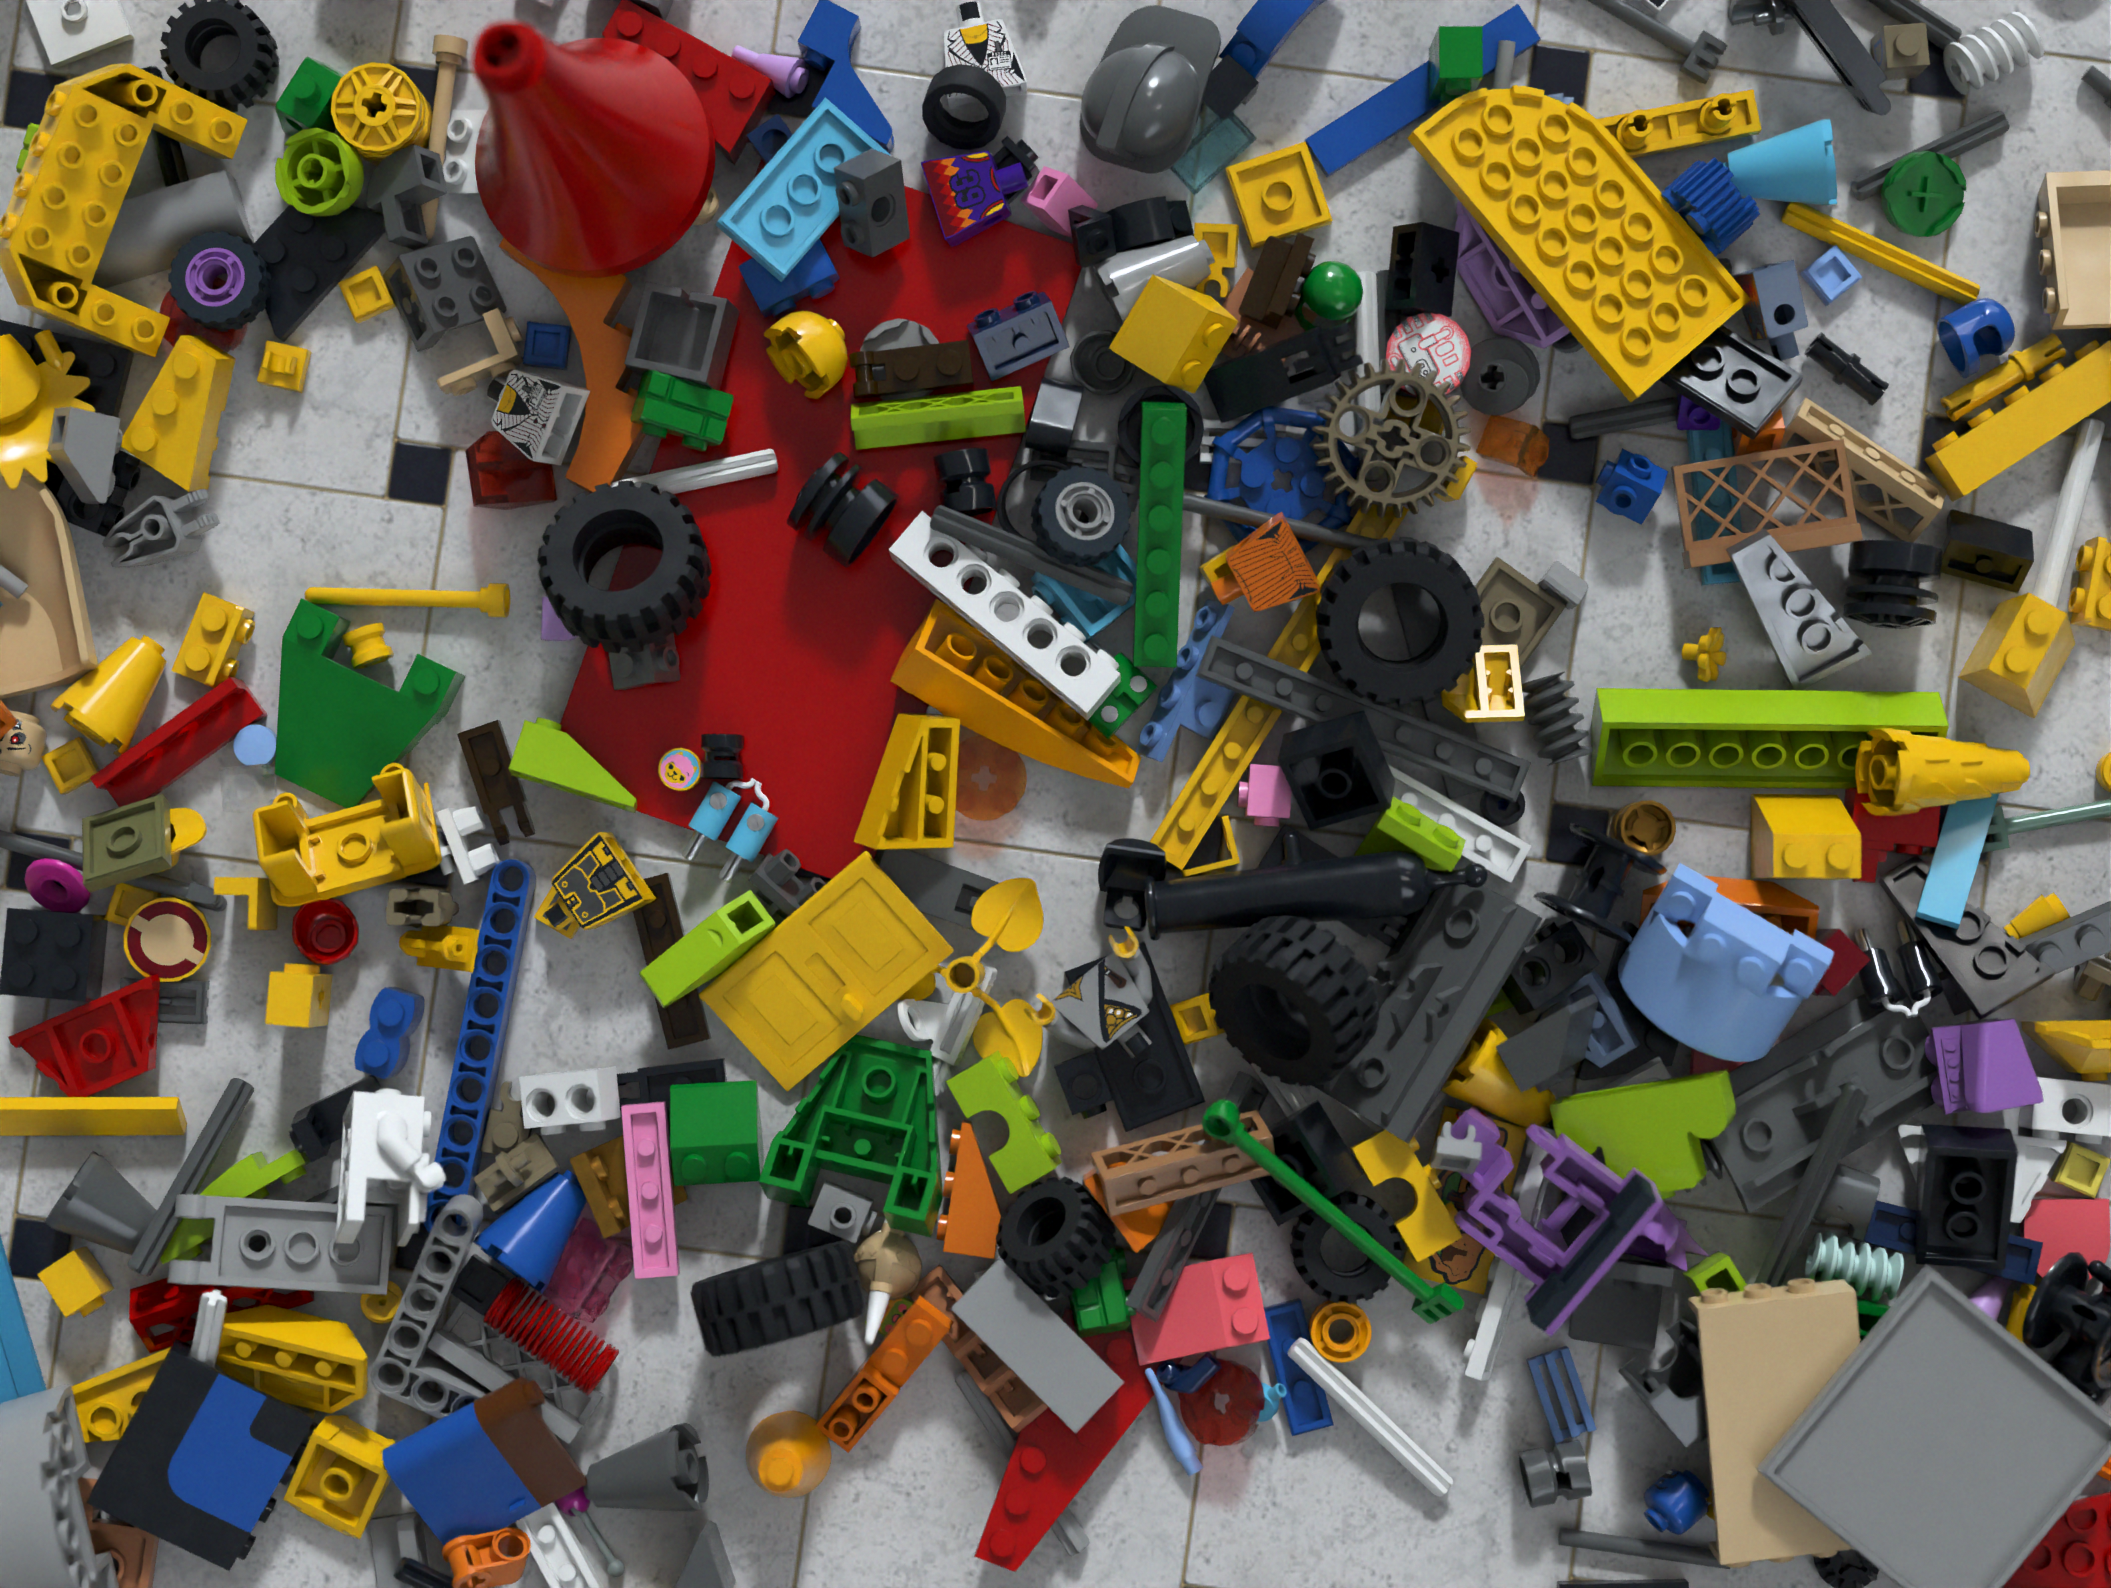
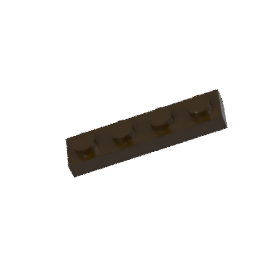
M669 873L644 879L656 899L633 911L647 966L685 936ZM698 987L665 1008L662 1007L655 997L668 1050L711 1039L703 1003L699 998L700 992Z

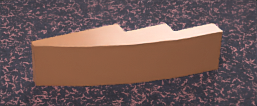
M939 1264L919 1281L917 1288L909 1295L914 1302L919 1296H922L954 1321L950 1330L942 1338V1341L950 1352L959 1359L981 1391L990 1398L1009 1426L1018 1433L1049 1408V1406L951 1309L964 1292L943 1266Z

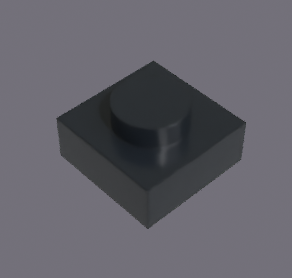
M474 1254L460 1272L451 1294L481 1315H484L505 1287L510 1277Z

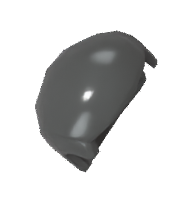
M1111 330L1087 333L1076 342L1070 355L1071 370L1075 381L1090 392L1098 395L1118 393L1131 383L1137 369L1136 365L1114 353L1109 348L1117 335V332Z

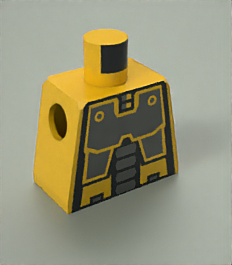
M598 832L552 878V885L561 898L547 907L545 914L550 923L558 930H561L575 919L583 930H592L653 902L656 897L613 833Z

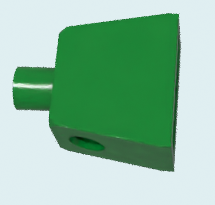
M307 56L302 61L275 106L284 133L293 136L303 129L320 128L334 133L336 128L331 114L332 94L344 74L326 63Z

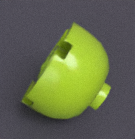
M320 128L303 129L291 136L284 144L289 147L284 152L283 159L277 158L275 165L276 185L282 199L287 204L294 206L298 211L312 216L338 215L351 207L361 194L365 181L364 166L357 149L350 145L344 137Z

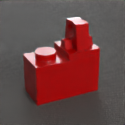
M1857 787L1845 789L1844 806L1861 834V878L1852 879L1853 882L1875 883L1878 862H1886L1887 852H1893L1894 845H1897L1896 853L1906 855H1922L1923 848L1937 847L1940 806L1922 808L1918 813L1877 816L1868 812L1861 803L1871 802L1868 793L1858 794Z

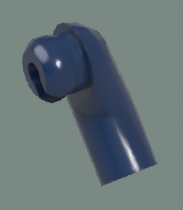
M1207 1352L1193 1366L1175 1364L1171 1360L1164 1361L1159 1365L1156 1374L1157 1379L1170 1391L1192 1394L1204 1386L1222 1366L1214 1355Z

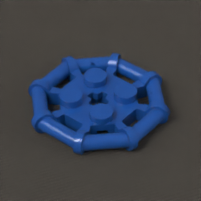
M1268 406L1253 412L1221 437L1215 436L1211 444L1214 446L1208 492L1207 495H1204V498L1230 504L1229 501L1240 497L1247 508L1274 515L1283 512L1285 517L1299 521L1315 509H1318L1327 517L1316 525L1337 530L1343 525L1349 526L1353 519L1350 516L1352 506L1349 507L1345 503L1349 495L1347 490L1336 495L1335 505L1323 500L1326 482H1323L1322 477L1330 471L1328 465H1315V461L1319 458L1309 445L1316 435L1323 441L1322 434L1312 431V427L1324 426L1325 419H1322L1316 413ZM1275 424L1305 428L1306 431L1301 440L1291 437H1276ZM1263 427L1266 440L1246 454L1237 446ZM1337 439L1340 459L1347 472L1355 479L1357 467L1360 463L1359 457L1355 458L1344 442ZM1231 457L1242 462L1238 487L1225 489L1229 459ZM1279 470L1282 474L1289 472L1293 476L1289 482L1292 487L1289 492H1285L1282 488L1276 491L1272 488L1271 484L1275 480L1272 474L1274 471ZM1222 520L1238 543L1258 529ZM1296 537L1305 556L1308 551L1319 544Z

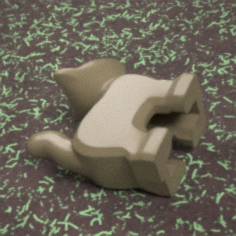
M421 888L390 889L386 907L387 925L412 926L415 928H419L421 924L422 926H440L452 921V916L459 912V905L453 901L452 895L447 892Z

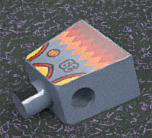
M1794 260L1770 263L1732 275L1751 298L1742 307V311L1753 341L1768 339L1772 355L1779 361L1800 355L1794 331L1808 327V320ZM1775 311H1776V314H1777V319H1776V321H1775V319H1774V312H1775Z

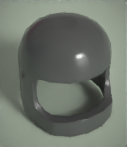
M1838 1163L1813 1218L1821 1223L1826 1222L1829 1218L1847 1221L1850 1223L1849 1237L1863 1242L1878 1197L1880 1179Z

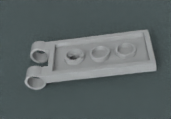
M193 1194L176 1195L174 1217L215 1220L211 1262L170 1260L168 1283L387 1295L394 1207L365 1206L364 1222L353 1244L335 1243L337 1204ZM255 1235L262 1236L266 1241L265 1249L261 1252L252 1251L248 1245L251 1237Z

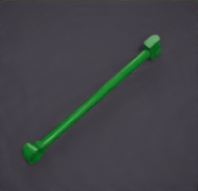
M1222 1099L1218 1100L1217 1103H1213L1211 1107L1208 1106L1201 1124L1209 1136L1224 1140L1228 1144H1235L1415 1296V1300L1411 1310L1428 1324H1434L1441 1318H1446L1452 1313L1463 1309V1298L1449 1285L1443 1282L1431 1288L1244 1130L1245 1125L1240 1121L1239 1111L1234 1103Z

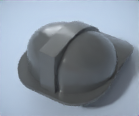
M1158 5L1137 9L1121 22L1099 65L1089 77L1082 95L1080 131L1083 142L1092 155L1102 161L1147 174L1163 172L1174 166L1184 156L1193 140L1205 90L1220 51L1221 36L1215 23L1205 17Z

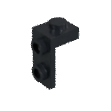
M369 1075L297 1111L290 1125L292 1130L289 1131L290 1138L300 1154L306 1152L311 1163L326 1156L331 1144L342 1138L343 1116L353 1092L375 1093L377 1090L382 1089L376 1076Z

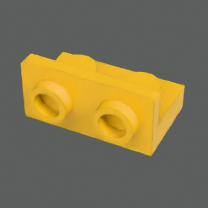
M2097 536L2085 541V545H2082L2078 550L2075 567L2080 573L2077 587L2072 589L2069 596L2068 611L2072 612L2070 624L2111 632V543L2107 542V538Z
M203 592L171 671L212 688H215L229 677L235 678L239 668V661L236 658L241 645H246L250 641L255 629V621L252 620L255 612Z

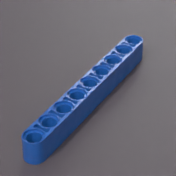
M512 859L499 862L494 867L490 878L477 944L478 952L475 958L474 971L471 974L434 1162L441 1166L445 1176L447 1166L450 1163L460 1165L464 1170L465 1179L460 1186H455L446 1178L442 1187L428 1193L424 1225L429 1233L441 1206H446L449 1200L456 1195L465 1194L474 1197L476 1183L473 1178L479 1174L483 1153L481 1147L489 1112L492 1108L536 885L534 869L528 863L521 860ZM512 867L519 868L524 876L522 886L515 891L509 890L504 883L505 873ZM503 909L510 910L515 917L514 928L508 933L501 932L496 926L497 914ZM495 951L501 952L507 960L505 971L498 976L493 974L487 966L489 956ZM487 993L494 995L498 1001L497 1013L490 1018L484 1016L479 1009V1001ZM478 1035L485 1037L490 1044V1052L483 1060L476 1058L471 1051L472 1040ZM468 1078L477 1080L481 1085L482 1093L476 1102L468 1100L462 1092V1086ZM459 1121L468 1122L473 1129V1137L468 1144L459 1142L454 1135L455 1125ZM456 1214L455 1224L463 1227L467 1226L466 1219L460 1214Z

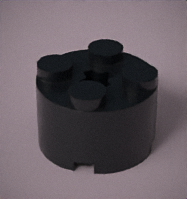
M1152 386L1140 389L1126 401L1119 416L1117 442L1122 456L1130 466L1140 468L1142 402L1185 403L1187 409L1185 469L1196 457L1203 438V418L1198 404L1188 393L1175 386Z

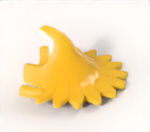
M50 329L41 331L34 336L46 359L45 362L37 366L27 351L11 334L0 336V474L10 490L17 489L23 470L41 484L47 481V461L56 464L47 451L55 408L74 407L95 412V408L92 405L76 398L90 386L89 378L66 375L74 362L75 355L72 352H61Z

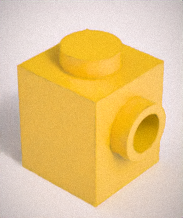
M87 1246L71 1251L37 1274L65 1318L79 1312L85 1318L104 1306L106 1302L103 1296L114 1290L111 1282Z

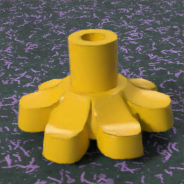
M1721 627L1710 628L1707 635L1700 637L1698 644L1685 643L1683 645L1682 658L1684 660L1697 661L1699 667L1697 677L1701 681L1709 682V680L1716 682L1719 676L1717 665H1725L1726 652L1719 651L1724 644V634L1721 633Z

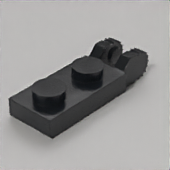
M725 1058L638 1068L636 1072L618 1073V1086L626 1085L630 1082H639L640 1098H619L620 1111L622 1105L666 1101L667 1109L670 1108L671 1085L727 1082Z

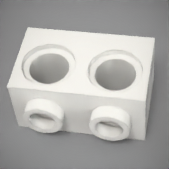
M616 1066L519 1077L524 1129L540 1127L541 1135L567 1132L566 1125L579 1124L580 1132L606 1129L605 1121L621 1118ZM588 1090L592 1093L594 1098V1105L592 1109L587 1105L586 1102V1094ZM549 1094L555 1102L553 1112L550 1111L547 1104Z

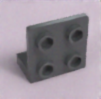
M473 236L399 255L383 275L418 352L433 348L447 331L484 321L482 314L499 308L504 314L507 310Z
M1618 1258L1571 1313L1568 1336L1574 1340L1653 1350L1656 1342L1663 1286L1672 1287L1674 1270L1662 1264Z

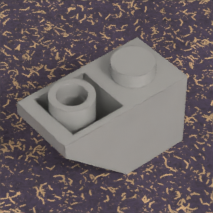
M74 407L55 408L47 451L81 502L88 504L106 503L107 497L112 494L115 486V474L112 472L114 455L119 452L122 444V431L119 429L121 418Z

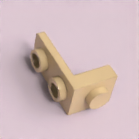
M499 308L482 314L498 354L438 378L436 382L445 394L453 393L454 396L467 394L478 387L476 382L492 376L493 380L497 377L505 378L509 376L512 370L516 369L515 366L523 363V357L517 345V342L523 340V337L513 316L506 318Z

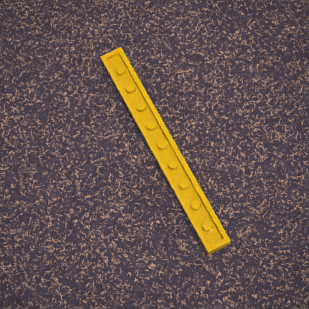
M1374 487L1371 489L1373 492L1379 491ZM1372 504L1366 514L1361 513L1360 506L1345 532L1374 539L1387 538L1390 541L1409 509L1403 506L1402 517L1396 518L1392 507H1387L1385 516L1380 518L1377 516V505ZM1338 547L1333 549L1316 576L1320 583V590L1325 580L1329 581L1333 575L1332 569L1339 561L1345 562L1352 556L1350 550ZM1320 591L1302 598L1266 657L1307 673L1321 651L1316 630V608L1321 599ZM1241 695L1149 841L1166 853L1167 862L1181 871L1183 870L1282 713L1281 710Z

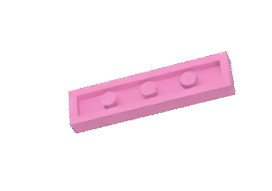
M666 1101L622 1105L621 1113L635 1279L678 1276L680 1274Z

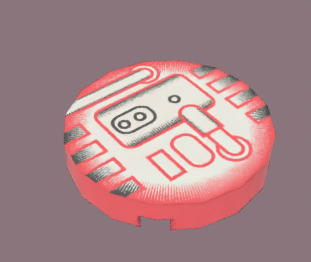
M1422 313L1408 317L1395 328L1387 342L1386 359L1390 365V370H1395L1399 359L1405 360L1406 372H1410L1416 363H1421V377L1425 378L1429 372L1435 370L1437 376L1433 384L1436 387L1446 381L1450 383L1449 389L1444 394L1445 396L1461 385L1470 367L1471 348L1467 335L1455 321L1442 314ZM1404 385L1399 388L1408 395L1417 397L1416 391L1412 387Z

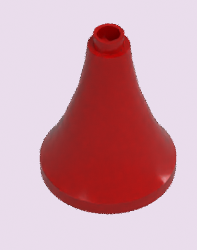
M496 22L481 31L474 45L472 68L476 80L487 98L489 108L484 116L477 139L475 176L482 204L490 220L502 236L517 251L538 266L555 273L579 278H601L627 273L657 259L676 244L692 226L707 199L712 184L716 156L715 139L708 112L697 92L677 67L655 51L626 40L589 38L559 45L546 38L535 28L522 22Z

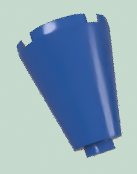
M566 1170L563 1175L559 1173L554 1174L478 1234L473 1243L481 1247L484 1253L514 1276L524 1278L529 1282L528 1286L542 1294L548 1287L587 1202L577 1176L569 1170Z

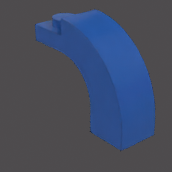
M1258 0L1236 29L1238 31L1219 57L1223 59L1227 54L1230 55L1257 80L1298 25L1326 0Z

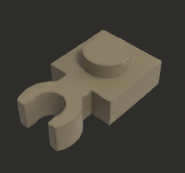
M505 1081L500 1088V1099L504 1104L503 1110L490 1109L481 1147L482 1152L498 1155L503 1151L507 1154L531 1136L532 1128L524 1129L521 1100L517 1101L511 1097V1081Z

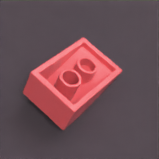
M1253 1252L1184 1266L1157 1322L1144 1318L1137 1312L1136 1315L1130 1316L1139 1366L1265 1342L1270 1339ZM1138 1277L1122 1280L1124 1290H1132Z

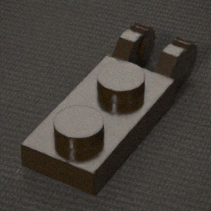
M495 720L458 733V739L483 812L489 817L499 845L502 846L510 842L509 830L500 810L512 806L518 819V826L524 836L534 835L535 829L525 804L527 798L521 780L518 777L511 776L509 771L512 754L501 721Z

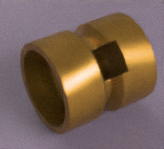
M1652 800L1630 803L1620 808L1613 816L1610 825L1611 838L1647 856H1655L1666 851L1672 844L1676 834V823L1671 811L1663 804Z

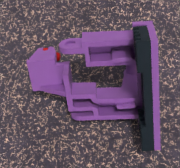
M1474 1105L1468 1111L1465 1110L1464 1113L1457 1111L1455 1115L1458 1120L1451 1127L1450 1131L1452 1137L1460 1140L1465 1139L1468 1125H1473L1476 1130V1137L1473 1142L1482 1143L1481 1160L1474 1174L1459 1172L1472 1185L1462 1196L1466 1212L1459 1210L1454 1216V1220L1467 1234L1535 1283L1524 1297L1525 1302H1527L1526 1306L1530 1322L1552 1337L1661 1209L1663 1202L1656 1184L1636 1168H1633L1623 1180L1563 1133L1555 1139L1538 1125L1531 1124L1526 1130L1527 1135L1548 1152L1540 1162L1543 1175L1568 1193L1548 1219L1542 1218L1538 1222L1536 1229L1520 1217L1521 1212L1518 1202L1498 1188L1514 1166L1510 1152L1496 1143L1500 1138V1133L1493 1119L1487 1114L1485 1115ZM1583 1204L1595 1213L1596 1216L1568 1248L1560 1230Z

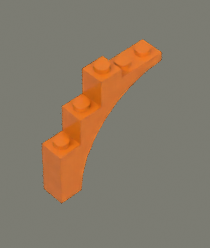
M503 237L499 247L508 257L532 272L553 293L568 316L580 346L586 378V389L590 393L585 403V417L578 448L565 478L590 494L596 491L595 486L608 483L610 487L612 482L622 479L646 434L641 433L642 425L631 422L630 419L638 391L629 387L626 393L622 392L633 373L625 365L633 330L618 322L614 328L610 327L633 285L624 276L625 273L601 278H579L552 272L527 259Z

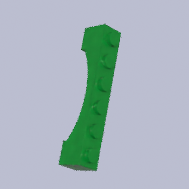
M1142 402L1137 569L1133 632V666L1177 668L1187 414L1185 403Z

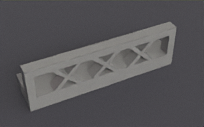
M460 1301L444 1326L434 1334L426 1347L491 1391L518 1378L509 1370L518 1369L519 1377L523 1376L527 1379L525 1367L541 1364L550 1372L552 1387L541 1389L545 1398V1403L541 1405L542 1419L553 1434L570 1444L585 1425L604 1394L594 1388L590 1395H586L590 1398V1401L578 1418L563 1408L560 1393L561 1391L571 1389L579 1390V1387L575 1388L574 1386L575 1381L559 1386L558 1377L562 1379L563 1371L560 1374H556L557 1366L550 1370V1363L543 1365L544 1358L541 1361H537V1354L531 1357V1350L524 1352V1346L518 1348V1341L511 1343L512 1336L506 1339L505 1333L499 1334V1328L493 1330L490 1325L487 1326V1323H483L486 1314L481 1315ZM464 1312L479 1322L481 1339L466 1342L451 1332ZM487 1328L498 1336L488 1337ZM506 1340L512 1344L517 1363L503 1366L496 1363L492 1359L490 1343ZM483 1344L484 1354L473 1346ZM522 1352L533 1360L524 1361ZM568 1376L567 1378L563 1379V1380L566 1381L567 1383H568V1378H569V1376ZM554 1393L555 1402L546 1397L545 1394Z

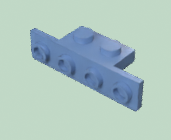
M1208 599L1196 614L1194 628L1185 646L1178 652L1177 668H1174L1168 683L1161 689L1158 695V704L1151 719L1140 733V742L1136 748V753L1163 762L1179 726L1213 741L1236 692L1195 675L1212 635L1218 638L1222 637L1235 608L1229 604L1222 605L1218 601Z

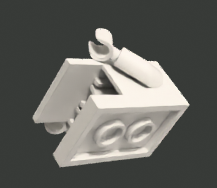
M380 1089L375 1093L353 1092L342 1123L335 1243L353 1244L364 1222L365 1202L397 1204L399 1213L397 1246L406 1247L412 1234L418 1233L420 1222L425 1221L427 1196L421 1195L420 1192L429 1193L442 1187L443 1182L446 1180L441 1166L437 1162L429 1165V1154L422 1153L424 1137H429L431 1127V1111H424L425 1096L402 1095L399 1090Z

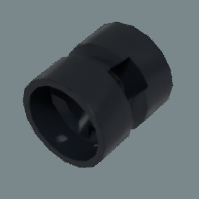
M962 449L933 457L937 482L944 485V489L939 493L941 505L970 517L997 510L994 487L986 482V478L991 474L987 449Z

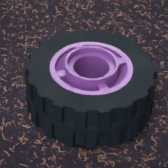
M210 231L204 232L205 235L199 237L196 235L190 239L188 244L180 247L178 255L171 262L172 270L169 273L168 281L171 283V295L178 302L176 305L193 321L209 330L213 328L219 332H228V329L238 330L243 328L244 324L252 323L257 319V314L260 311L263 312L266 307L267 297L270 298L271 289L269 288V282H271V275L266 269L268 266L265 260L244 239L237 235L234 237L229 232L221 231L220 233H214ZM221 274H228L226 284L220 289L213 290L215 278Z

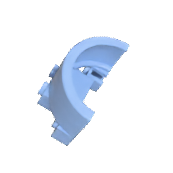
M1679 863L1633 937L1632 944H1629L1619 961L1618 977L1621 986L1632 1003L1645 1017L1679 1042L1704 1054L1728 1061L1751 1062L1761 1059L1771 1050L1803 999H1808L1828 969L1834 951L1796 929L1790 935L1716 892L1718 884ZM1680 920L1696 924L1688 939L1676 924ZM1776 973L1784 979V985L1772 986L1769 983Z

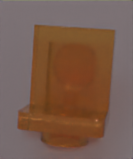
M1490 415L1476 453L1481 458L1519 468L1526 475L1535 477L1539 467L1547 460L1550 439L1536 425L1500 415Z

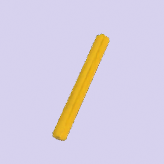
M1789 202L1784 209L1781 218L1783 223L1832 246L1837 245L1839 249L1960 305L1964 306L1976 300L1979 295L1980 286L1803 203Z

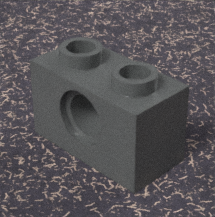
M870 149L834 167L836 196L839 205L841 235L844 246L870 257H875L910 238L900 159L875 149Z

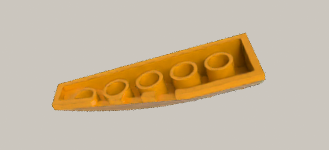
M935 599L902 653L890 680L891 682L934 707L941 714L960 719L961 725L1004 747L1083 777L1130 788L1141 760L1140 755L1115 734L1110 739H1107L1089 721L953 609Z

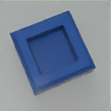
M527 321L523 364L531 367L567 370L572 328L566 325Z

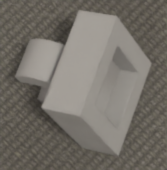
M1446 1121L1432 1149L1430 1168L1474 1174L1481 1160L1482 1143L1473 1142L1476 1137L1475 1127L1468 1125L1465 1139H1455L1450 1132L1451 1122Z

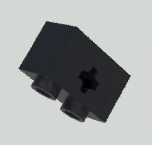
M1426 222L1393 226L1385 311L1407 317L1422 313L1442 314L1446 317L1452 316L1459 232Z

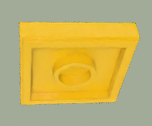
M1306 141L1225 168V174L1251 250L1263 247L1270 236L1284 240L1296 236L1298 232L1303 234L1332 224L1333 220Z

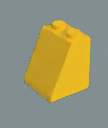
M2031 593L1998 603L1958 677L2027 716L2035 718L2075 645L2068 614Z
M1751 794V879L1844 880L1861 878V834L1838 795Z

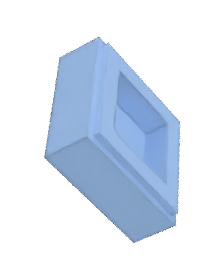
M1837 245L1833 246L1800 273L1826 306L1862 278Z

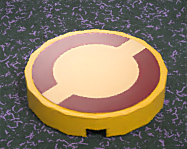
M171 896L157 897L141 904L129 917L123 933L124 951L130 964L144 977L158 974L160 982L179 981L193 975L205 963L211 948V929L204 913L191 902Z

